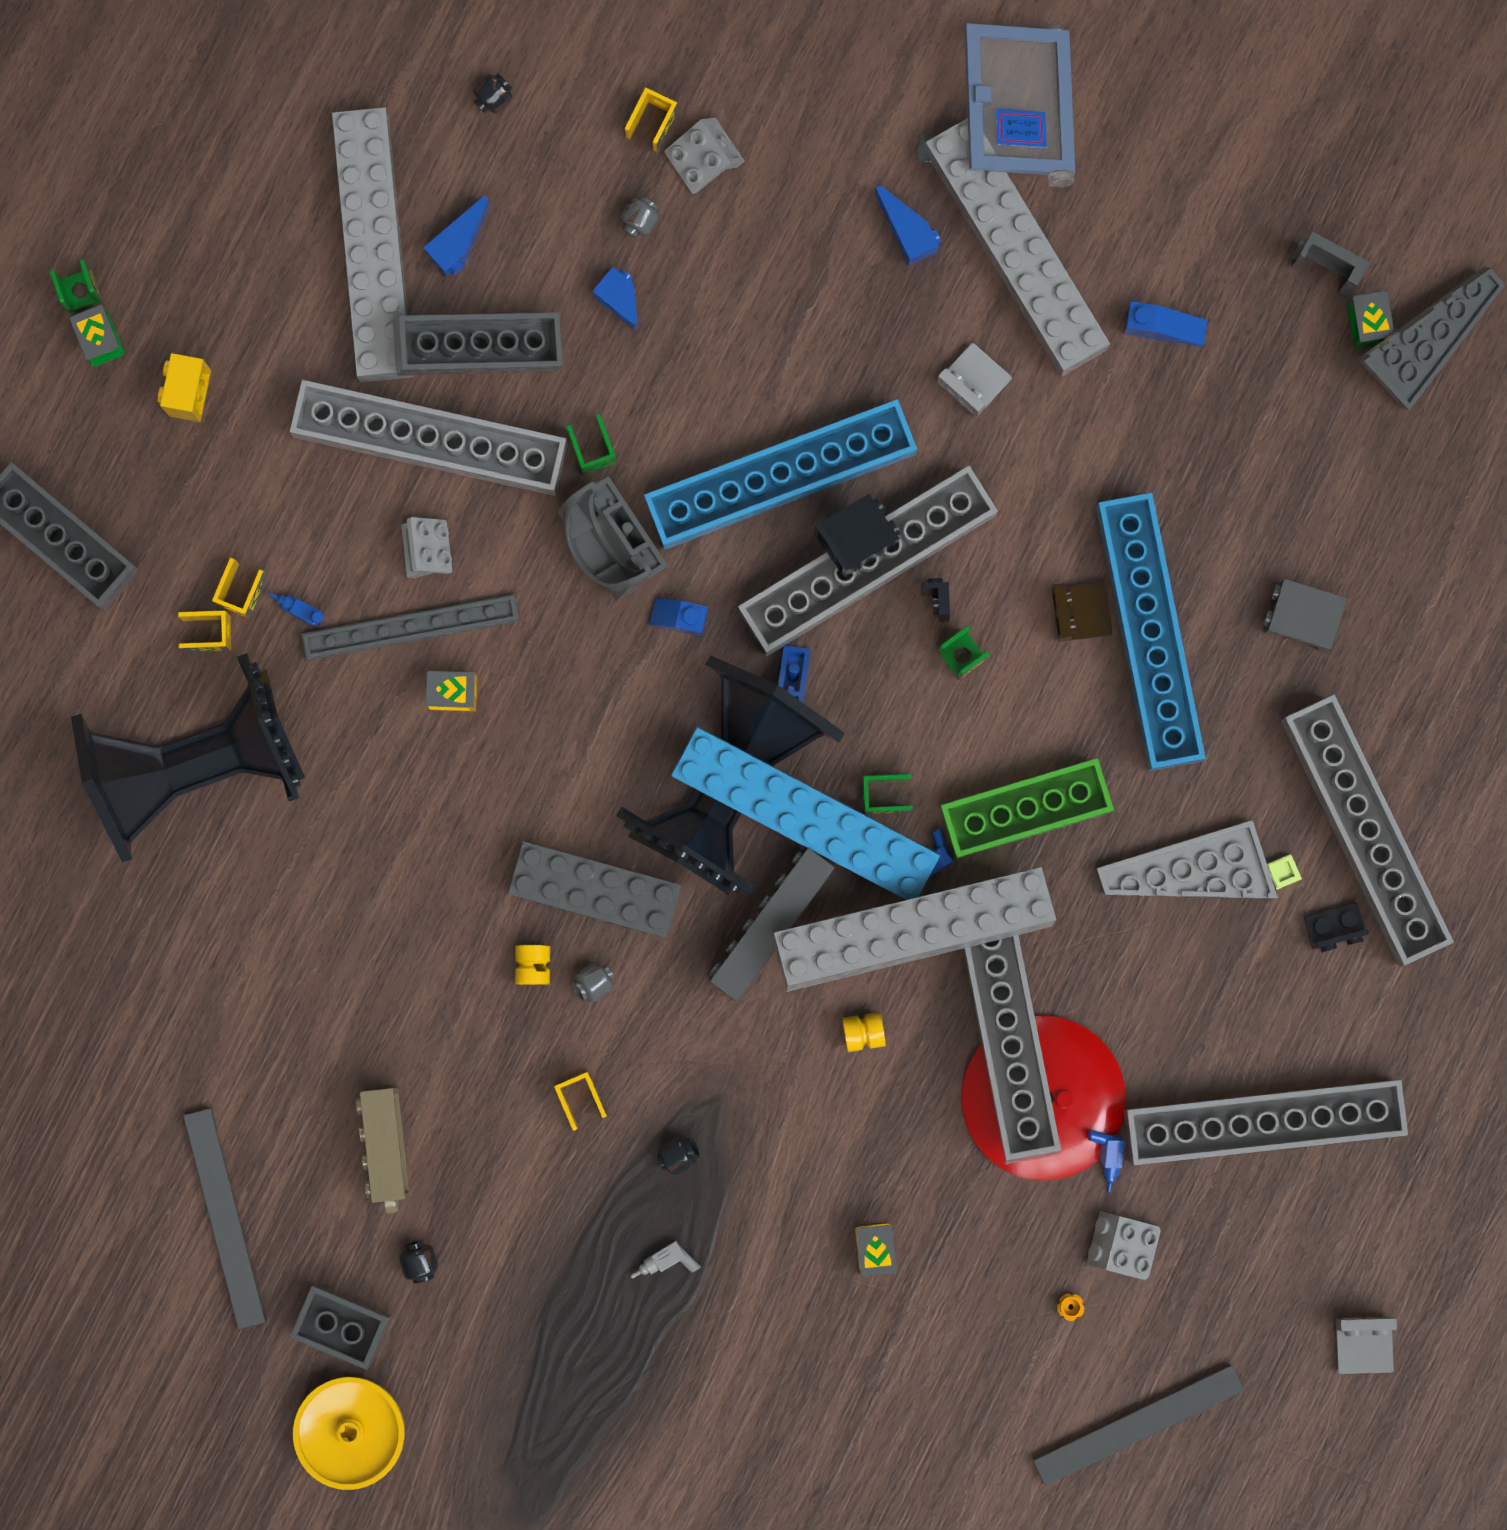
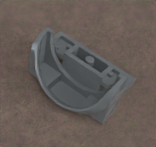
M609 476L596 484L592 481L575 492L557 511L565 523L566 541L575 562L588 577L608 588L616 602L637 590L645 581L668 567ZM594 508L596 509V511H597L598 514H599L597 518H596V514H595Z

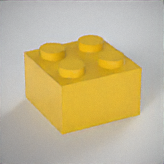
M171 353L170 361H165L163 376H166L164 387L161 386L159 389L158 402L161 403V408L168 416L201 422L211 375V369L203 359Z

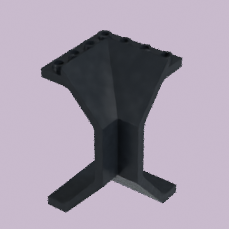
M248 653L237 656L248 685L228 718L221 724L164 745L156 746L94 733L88 728L82 714L71 717L82 784L122 863L133 859L131 852L132 841L176 797L240 773H249L280 779L284 783L288 801L299 798L297 787L301 786L300 780L305 778V775L278 718L267 669L260 671L257 662L252 663Z
M710 655L705 665L718 673L721 679V739L774 766L819 737L826 736L840 742L845 734L779 685ZM694 788L685 803L649 820H642L624 807H621L616 816L625 821L623 827L631 831L628 837L678 862L727 895H729L731 890L736 893L743 890L749 894L754 890L756 884L737 875L734 871L732 833L736 822L742 814L741 812Z

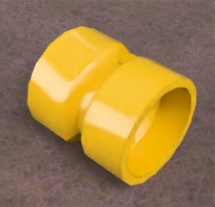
M515 946V961L519 963V967L515 969V984L550 985V969L546 967V964L550 962V946Z
M880 1012L865 1014L863 1019H860L857 1015L842 1018L847 1052L863 1050L864 1045H868L870 1049L886 1046Z

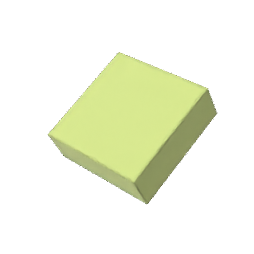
M1291 854L1267 864L1275 890L1302 879Z

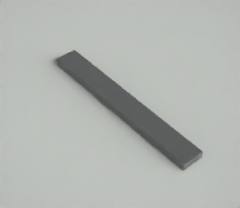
M513 594L302 633L306 660L311 661L520 622L516 596Z
M212 1108L184 1115L238 1329L267 1322Z
M1229 1365L1033 1459L1045 1486L1245 1390L1233 1365Z

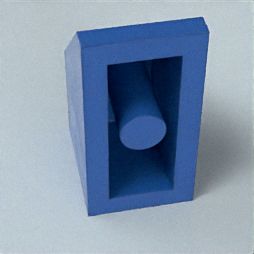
M612 267L592 291L593 297L635 331L638 327L635 289L634 283H632L633 278L625 270L621 269L618 271Z
M656 598L649 625L702 637L708 607L685 601Z

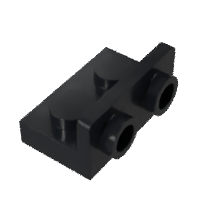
M943 578L927 579V583H921L922 596H933V615H939V622H950L949 582H943Z
M1358 903L1304 918L1312 949L1320 948L1321 953L1337 949L1336 943L1345 940L1347 945L1363 942L1362 936L1369 934L1368 929L1364 927Z

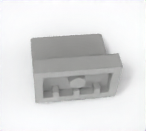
M716 118L701 119L665 150L666 156L692 194H697L725 169L738 168L745 162Z
M972 343L948 370L945 368L940 373L937 383L977 418L1011 381L1012 377L977 345Z
M1390 1316L1335 1318L1338 1373H1392L1394 1371L1392 1330H1397L1396 1318Z

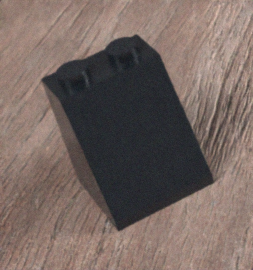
M870 494L815 525L814 535L844 579L897 545L900 540L898 537L901 534L899 528L893 520L887 521L883 515V512H885L884 506L877 497L873 499Z

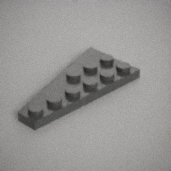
M1483 267L1358 358V360L1403 409L1410 410L1495 300L1505 284L1491 268Z

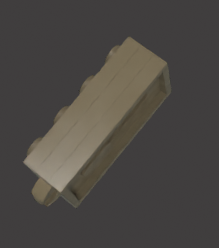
M389 1088L360 1092V1098H356L358 1115L362 1114L363 1125L359 1126L360 1141L365 1142L366 1153H362L363 1169L368 1170L369 1180L365 1181L367 1198L371 1197L372 1203L384 1202L386 1213L395 1214L399 1211L398 1200L410 1198L399 1089Z

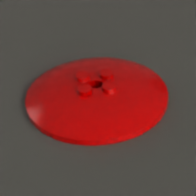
M1035 1016L1049 1092L1052 1095V1107L1061 1147L1060 1154L1005 1164L982 1044L975 1051L965 1071L961 1104L965 1124L970 1136L980 1151L995 1165L1011 1174L1026 1179L1057 1180L1080 1173L1100 1159L1101 1144L1088 1140V1130L1107 1135H1118L1124 1118L1126 1092L1123 1076L1115 1057L1097 1035L1082 1025L1064 1018Z

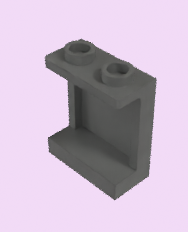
M1313 231L1308 239L1305 237L1301 239L1291 258L1295 259L1292 265L1295 269L1298 268L1304 257L1345 278L1346 280L1339 293L1347 298L1357 287L1370 263Z
M1287 579L1281 581L1280 585L1275 584L1271 595V600L1275 602L1272 611L1267 610L1263 625L1267 626L1265 633L1270 635L1274 633L1317 647L1316 650L1325 653L1329 652L1332 649L1347 598Z

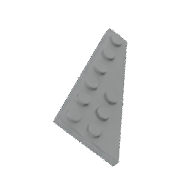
M1253 820L1096 869L1104 895L1278 898Z

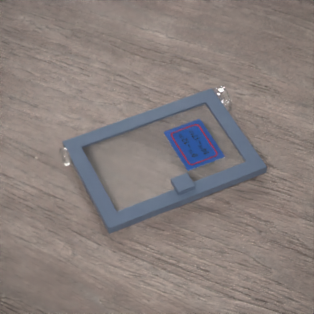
M966 23L964 33L969 170L1048 175V185L1052 187H1067L1074 184L1075 152L1069 30H1063V26L1057 23L1048 25L1047 29Z

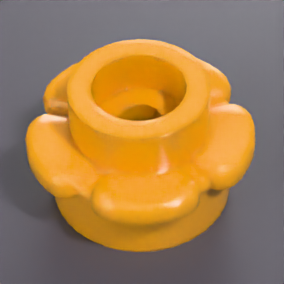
M1065 1294L1060 1298L1057 1311L1061 1316H1064L1065 1320L1074 1321L1084 1313L1083 1300L1076 1294ZM1070 1304L1073 1305V1309H1072V1310H1070V1309L1068 1308V1306H1069Z

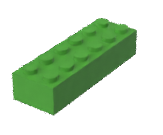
M1098 758L950 802L939 807L955 860L1114 811Z

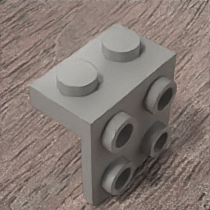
M1100 1211L1095 1224V1232L1088 1251L1086 1264L1146 1280L1150 1275L1161 1230L1155 1225Z

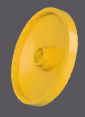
M340 1377L317 1387L301 1404L293 1427L295 1451L305 1470L322 1484L342 1490L364 1488L383 1478L396 1464L405 1440L404 1419L396 1400L379 1384L361 1377Z

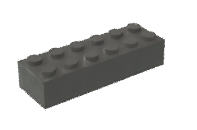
M559 313L398 316L393 322L397 376L557 372L563 367Z
M12 462L0 474V524L103 611H106L140 570Z
M523 841L508 894L516 898L668 939L682 885Z
M809 848L805 853L801 850L791 862V866L794 867L789 875L785 872L781 875L774 885L778 889L773 897L767 895L758 907L761 911L756 919L751 916L742 928L745 935L740 941L734 939L726 950V954L729 955L724 963L718 961L709 973L713 977L710 983L736 1002H738L774 953L773 934L791 929L835 869L834 866Z

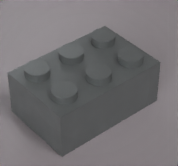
M315 1284L311 1286L290 1338L367 1370L373 1362L391 1315Z

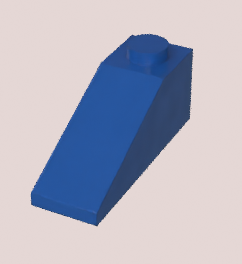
M881 185L876 187L875 196L908 266L938 253V244L941 243L937 230L935 228L931 229L926 220Z
M485 195L424 247L426 255L446 277L451 274H458L465 267V262L470 255L490 207Z
M1131 301L1127 309L1124 334L1203 347L1208 320L1158 305Z
M785 645L778 685L803 702L811 649Z

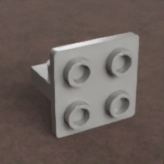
M417 517L407 518V523L401 524L407 578H417L433 573H452L447 521Z

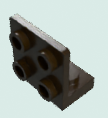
M1105 582L1066 587L1065 583L1053 585L1051 590L1059 642L1112 635Z

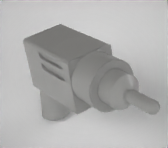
M674 1241L643 1260L644 1263L640 1265L639 1270L630 1277L635 1278L640 1274L646 1275L648 1273L652 1275L658 1270L663 1272L679 1261L691 1273L701 1268V1266L677 1241Z

